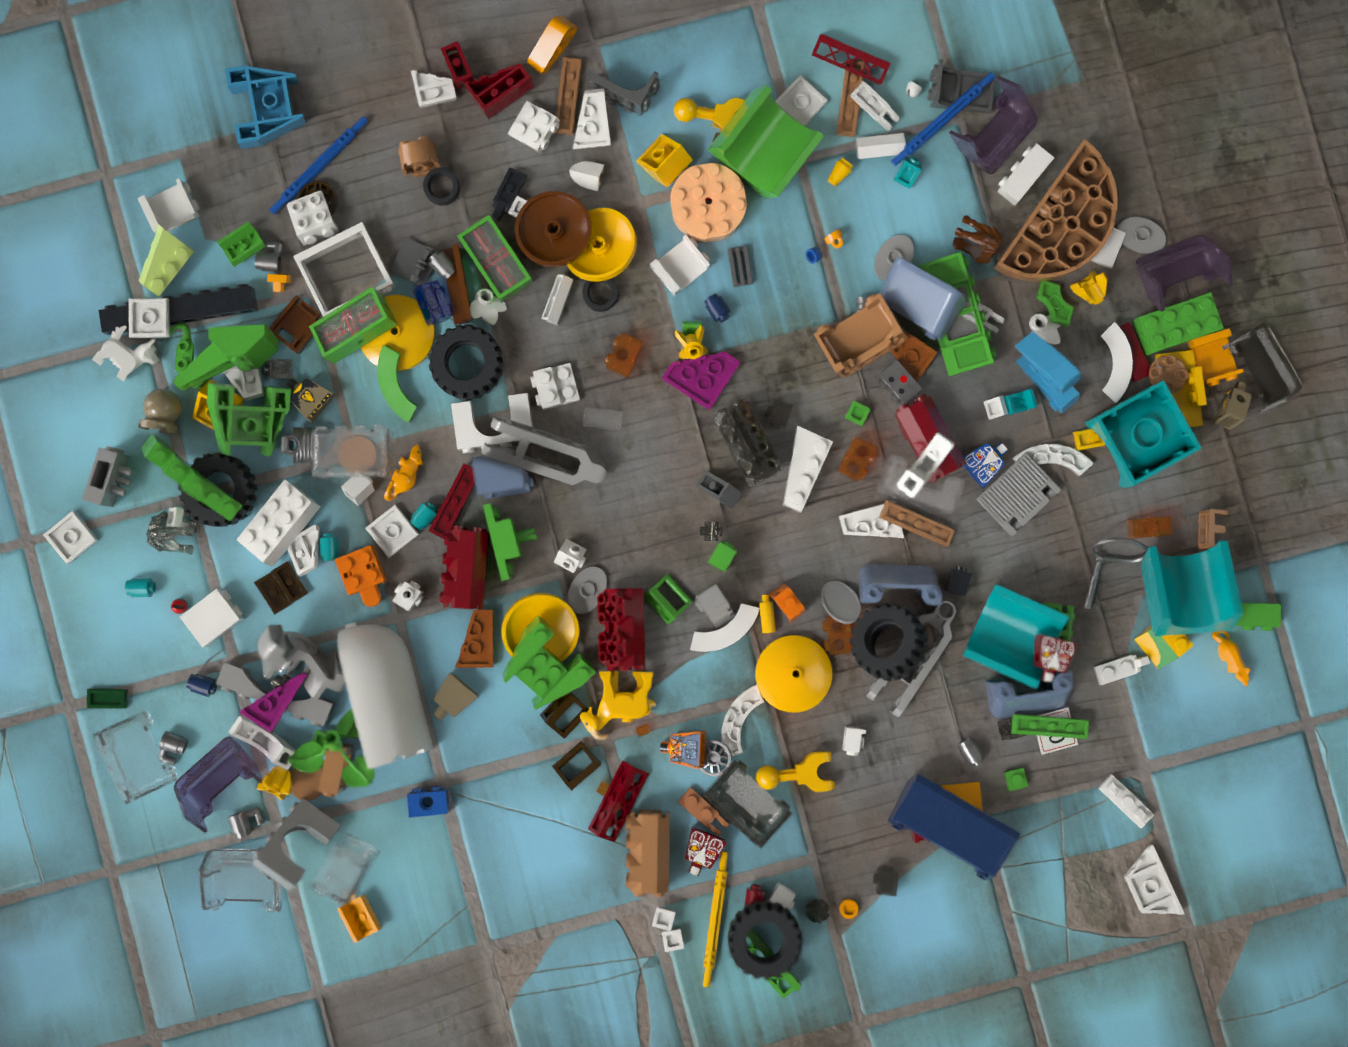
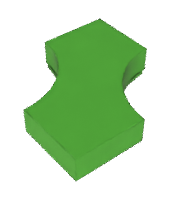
M1041 281L1036 299L1044 303L1048 308L1050 322L1068 327L1074 307L1063 300L1059 284Z

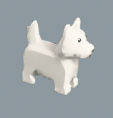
M126 326L116 327V330L112 331L111 338L103 343L101 350L97 351L92 359L101 366L105 358H110L109 360L113 361L112 364L120 368L117 377L122 381H125L128 375L146 362L154 365L159 361L156 355L157 349L154 346L156 338L139 345L136 349H131L120 341L123 332L127 328Z

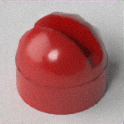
M175 599L172 602L171 609L174 613L183 614L187 611L188 604L184 599ZM175 604L183 605V609L175 608L174 606Z

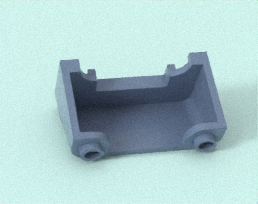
M897 257L880 291L891 311H895L922 327L926 331L925 335L934 341L936 338L942 341L967 302L959 291L900 257Z
M484 456L472 457L478 496L484 495L485 499L531 492V487H534L532 476H528V473L522 468Z
M868 564L860 569L858 599L862 603L880 601L883 596L884 587L916 588V594L922 596L925 604L942 605V593L937 574L930 566Z
M1068 671L1065 673L1055 672L1053 683L1043 682L1045 692L1015 696L1013 686L1007 682L985 681L989 709L996 718L1013 717V714L1028 715L1063 709L1066 706L1073 686L1072 674Z

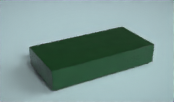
M87 689V708L126 709L128 689Z

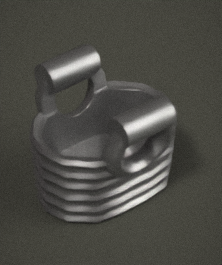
M293 426L292 434L281 437V454L293 456V464L313 463V428ZM291 440L297 444L294 450L289 449V441Z

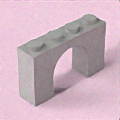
M305 799L293 804L289 810L291 814L287 818L283 817L277 825L279 829L275 833L272 831L265 840L267 844L263 848L259 847L253 855L255 857L253 865L289 891L294 889L306 870L284 854L282 839L289 833L302 831L310 834L327 846L340 828V824Z

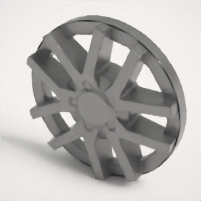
M719 740L706 741L705 746L710 752L707 753L705 751V760L707 762L705 767L710 765L711 772L704 769L705 767L700 768V770L709 776L722 775L731 766V752L727 745ZM715 743L714 748H712L709 744ZM718 745L722 746L720 752L717 751ZM724 749L726 750L727 755L722 754ZM722 758H728V763L723 762ZM721 765L726 766L724 770H721ZM714 766H717L718 773H714Z

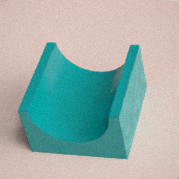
M1164 380L1147 387L1085 422L1088 429H1092L1099 435L1113 456L1120 474V481L1118 483L1122 489L1135 486L1202 449Z
M1219 541L1217 545L1206 551L1187 556H1166L1158 553L1157 546L1148 548L1140 567L1154 637L1230 631L1234 628L1243 611L1228 541Z
M995 584L962 656L1030 687L1037 688L1043 669L1033 665L1035 635H1044L1057 639L1069 617Z

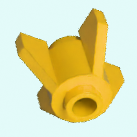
M1092 270L1087 277L1080 282L1071 284L1070 287L1073 293L1086 300L1089 304L1097 305L1104 301L1108 278L1105 272L1097 275L1095 270Z
M700 325L695 334H687L686 336L678 330L674 332L683 347L678 354L679 358L697 359L708 353V349L702 345L703 326Z
M280 766L273 767L259 781L256 789L267 791L284 801L286 795H290L293 788L289 769L286 770Z

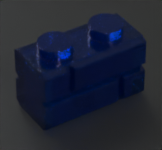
M438 280L420 284L413 290L427 326L445 322L453 316L452 306L447 303L444 287L440 286Z

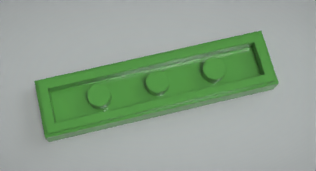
M1013 714L1012 733L1088 739L1089 720Z

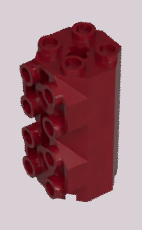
M924 394L913 401V405L910 406L907 403L896 410L895 417L905 440H908L917 457L916 461L921 457L937 433H940L954 443V446L943 462L930 477L929 481L931 483L966 465V462L932 397H927Z
M453 526V530H449V534L445 533L444 545H447L446 553H443L442 563L447 566L446 572L441 574V584H444V589L440 592L439 602L443 603L444 607L477 609L478 606V610H484L490 533L486 532V529L473 527V531H467V527Z
M644 588L605 589L603 593H599L597 596L598 622L606 627L604 632H600L598 635L599 661L607 666L608 671L618 670V667H620V671H631L632 667H634V670H645Z

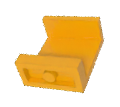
M1230 328L1188 342L1189 349L1194 351L1196 367L1202 366L1204 385L1208 384V387L1220 384L1219 380L1224 378L1227 381L1237 379V374L1243 373V369L1237 370L1227 339L1232 336Z

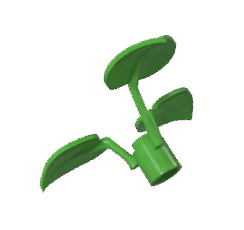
M353 709L349 710L339 720L337 732L331 730L325 733L323 737L324 743L322 744L323 749L319 743L310 741L301 745L288 758V762L297 770L311 773L323 766L324 759L322 756L326 754L328 748L330 751H339L349 763L342 772V779L348 786L354 788L369 786L375 777L374 768L368 769L364 756H358L352 762L341 748L343 745L341 738H360Z

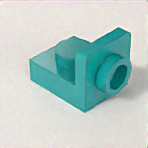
M907 156L893 180L910 189L922 170L920 161L913 156H910V158Z

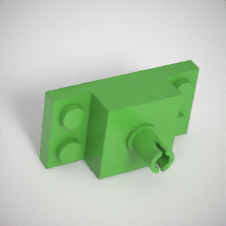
M491 503L485 504L483 508L501 580H511L515 572L513 564L509 563L508 560L523 557L520 543L537 539L536 534L528 535L535 533V528L517 531L513 519L509 518L498 521V519H501L499 508Z

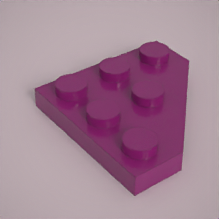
M726 352L701 356L697 359L672 362L661 380L707 410H710L741 362Z

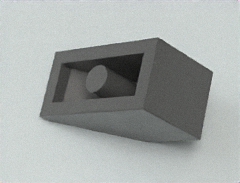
M705 471L696 485L698 489L730 509H733L742 495L731 484L708 471Z

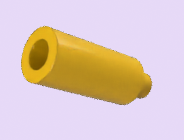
M762 595V602L759 603L762 633L776 632L773 601L770 602L769 595Z

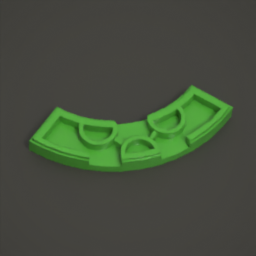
M383 345L377 366L379 386L390 408L401 419L409 423L418 405L407 397L398 381V364L401 353L387 345Z

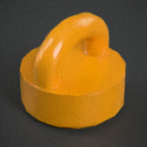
M837 229L826 236L824 240L827 245L831 243L834 248H841L844 242L841 237L843 233L840 229Z

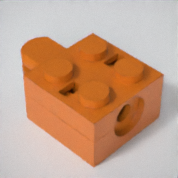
M370 545L334 559L348 595L360 593L362 601L366 606H377L382 600L377 585L388 580L375 546Z

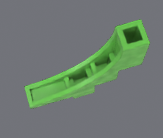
M154 433L142 445L141 450L145 458L156 464L165 475L180 484L183 491L198 501L203 502L229 521L232 520L242 507L241 503L201 475L182 459L166 441Z

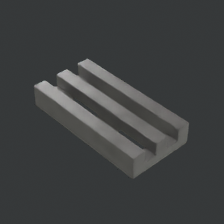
M747 246L728 249L733 287L753 284ZM740 252H743L748 281H744ZM732 253H736L740 282H737Z

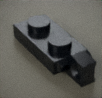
M511 167L508 169L493 199L492 207L495 208L492 214L493 219L500 222L503 214H508L516 196L519 195L527 179V175Z

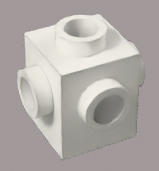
M566 539L554 563L574 573L577 567L582 568L586 560L583 556L587 549Z
M412 580L410 583L405 581L397 586L395 590L397 594L392 601L407 611H412L414 606L418 607L424 597L421 595L424 591L420 590L421 586ZM408 592L411 593L410 598L407 596Z

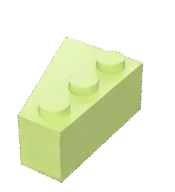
M158 224L154 241L151 243V249L144 263L139 282L159 297L194 251Z

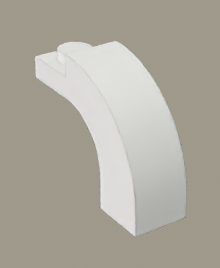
M937 433L921 457L906 472L897 486L911 497H914L943 462L954 446V443L940 433Z
M241 716L238 717L229 733L256 747L273 764L288 770L291 766L288 758L295 753V749L274 732L270 733L255 722Z

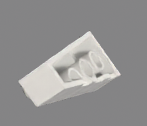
M797 426L783 506L799 513L802 512L833 441Z

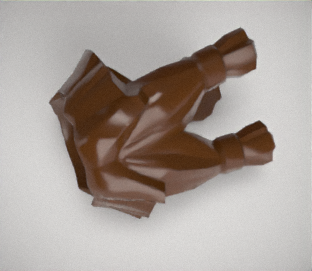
M965 215L962 222L974 227L977 232L964 231L959 227L956 228L955 235L959 237L954 238L952 246L955 250L970 254L975 263L989 264L1003 240L1002 236L994 226L990 227L979 223ZM965 239H968V240H970V241H972V242H974V243H977V244L974 245V244H972V243L966 241Z

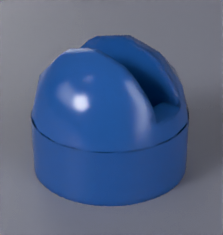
M812 247L806 251V258L811 264H814L821 260L823 253L820 252L819 248Z

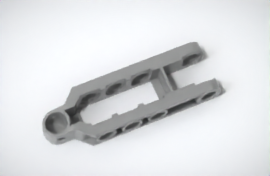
M501 416L493 417L491 427L496 431L520 438L517 449L513 450L504 446L498 447L486 444L485 442L481 451L483 455L570 485L577 484L583 480L600 483L607 475L604 462L591 457L586 445ZM532 442L579 458L581 462L579 469L570 471L559 467L558 464L552 465L541 461L540 458L534 459L525 456L528 443Z
M942 601V605H935L931 613L917 616L923 625L929 623L937 628L939 636L912 677L908 676L906 678L901 676V681L906 686L890 709V713L896 717L903 713L952 638L950 622L955 616L956 608L949 601ZM903 638L894 650V652L892 653V655H894L902 646ZM876 678L867 691L866 696L875 701V697L881 688L886 686L888 681Z

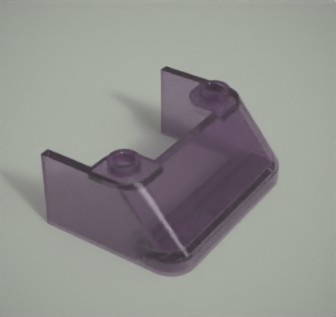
M1001 76L997 77L1003 90L996 98L998 112L976 138L970 134L963 136L952 130L949 132L959 151L987 174H993L999 169L1034 129L1037 123V115L1021 85Z
M1204 235L1194 236L1136 260V268L1147 297L1161 312L1165 311L1164 298L1167 296L1166 288L1193 277L1200 276L1207 281H1213L1221 277L1229 286L1233 285L1231 259Z
M228 736L220 741L174 784V792L183 817L204 833L208 831L204 819L213 812L214 804L212 800L240 776L244 780L253 777L259 783L263 781L257 764L232 737Z

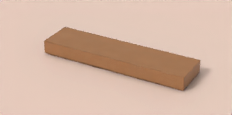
M563 57L556 117L560 120L559 128L556 131L557 134H574L582 59Z
M852 61L855 70L860 71L865 68L864 61ZM850 63L845 64L846 66L851 68ZM847 70L844 72L836 135L855 138L859 105L850 95L863 81V77Z
M889 500L885 501L879 515L880 519L944 547H949L955 529Z

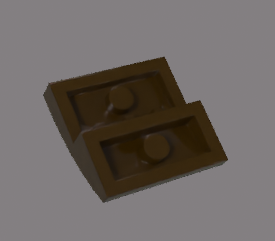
M288 561L254 582L274 615L308 594Z

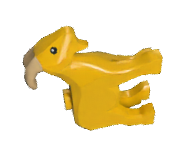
M599 671L600 678L603 681V697L597 714L594 715L592 713L591 706L587 712L580 714L581 721L593 737L598 740L609 738V734H600L599 731L612 718H622V722H633V719L649 715L652 707L656 706L652 699H648V693L652 687L653 672L632 671V675L637 681L635 691L619 692V671Z

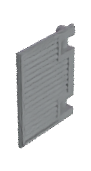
M1025 452L976 500L1012 537L1062 489ZM1048 485L1051 489L1043 494L1041 490ZM1015 517L1017 521L1011 526L1008 522Z

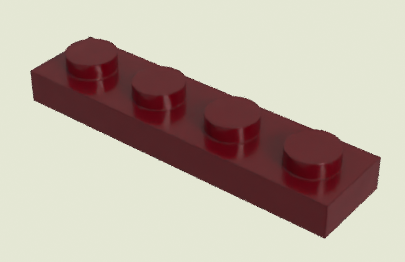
M463 463L428 530L444 539L445 533L449 534V530H452L476 484L472 467Z

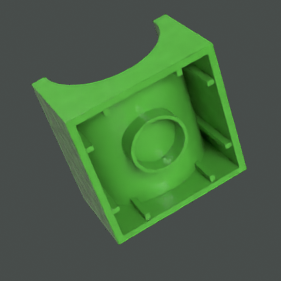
M767 85L753 89L708 148L712 155L731 169L764 199L776 198L781 194L824 137L821 132L803 126L783 111L772 98V89Z

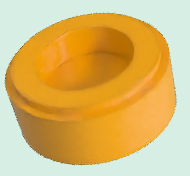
M846 898L840 902L839 912L844 918L852 919L858 914L859 907L855 900Z

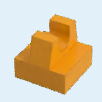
M268 274L267 282H273V292H284L285 283H291V275Z

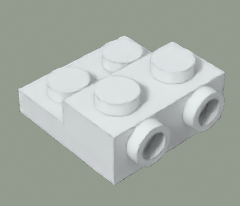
M526 101L507 134L541 154L548 147L551 135L558 130L560 120L546 110Z
M570 363L533 371L534 376L530 377L533 388L537 387L538 395H535L538 406H542L543 410L580 401Z

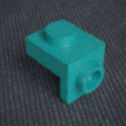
M1032 389L1004 397L1008 416L1037 407L1036 397Z

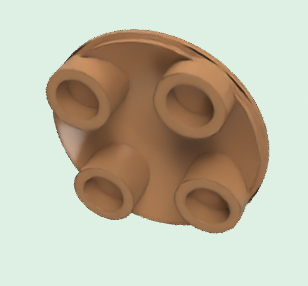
M1173 355L1159 357L1151 364L1149 369L1151 384L1154 385L1164 380L1170 393L1179 391L1185 385L1189 376L1185 365Z

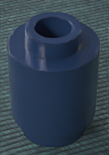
M717 293L704 301L706 309L715 322L720 321L722 323L730 317L731 310Z
M197 673L196 675H190L186 688L190 689L193 693L209 697L211 694H215L217 684L215 679Z

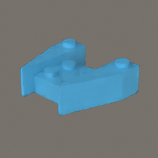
M250 66L225 68L227 84L231 93L249 92L254 122L235 124L237 143L241 149L263 146L306 123L303 114L293 115L288 85L299 84L296 74Z
M1033 331L1015 346L1023 354L1016 363L1047 398L1050 407L1054 411L1058 410L1063 414L1079 401L1080 393L1073 385L1080 380L1081 372L1068 359Z

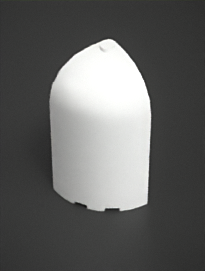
M355 622L345 625V629L340 630L338 633L339 656L368 769L392 763L399 756L406 759L434 749L410 655L403 639L392 629L379 624L357 626Z

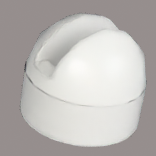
M910 81L906 87V93L908 96L915 98L921 93L923 88Z

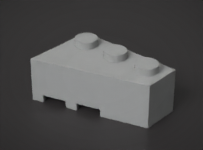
M716 584L696 596L697 601L694 603L700 612H706L716 629L735 617L727 600Z

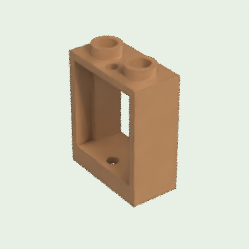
M343 743L341 748L351 760L354 745ZM327 748L318 791L323 792L324 796L334 797L345 790L346 784L342 779V772L349 763L339 751H330Z

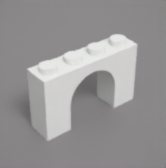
M528 393L509 395L511 420L533 427ZM471 401L451 404L457 449L459 451L472 453L476 448L482 449L485 442L486 444L500 445L507 448L512 447V443L519 442L520 438L505 433L492 437L481 434L475 425Z

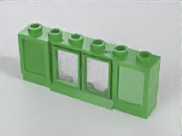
M958 252L917 266L959 291L967 301L942 341L938 339L949 377L995 364L994 359H997L996 351L989 344L992 338L989 329L985 330L983 322H986L984 311H980L978 307L981 301L978 292L974 293L973 285L976 284L973 274L969 275L967 267H970L967 255L963 256L962 252Z

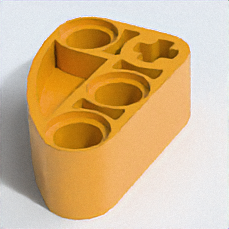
M562 15L555 16L549 22L527 60V64L542 75L545 74L567 47L578 27Z

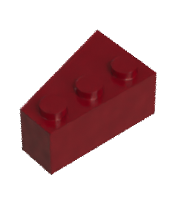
M521 63L498 70V73L488 76L483 75L479 79L463 82L468 93L488 120L535 87L532 78Z

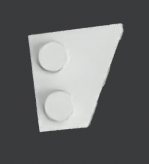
M235 366L223 372L246 401L265 396L260 368L245 372Z

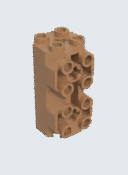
M634 810L631 811V814H627L626 829H630V834H627L626 848H630V853H627L626 868H630V873H626V888H630V891L634 892L633 896L643 897L645 894H653L654 897H664L665 892H669L670 811H666V815L662 814V810H639V814H635Z

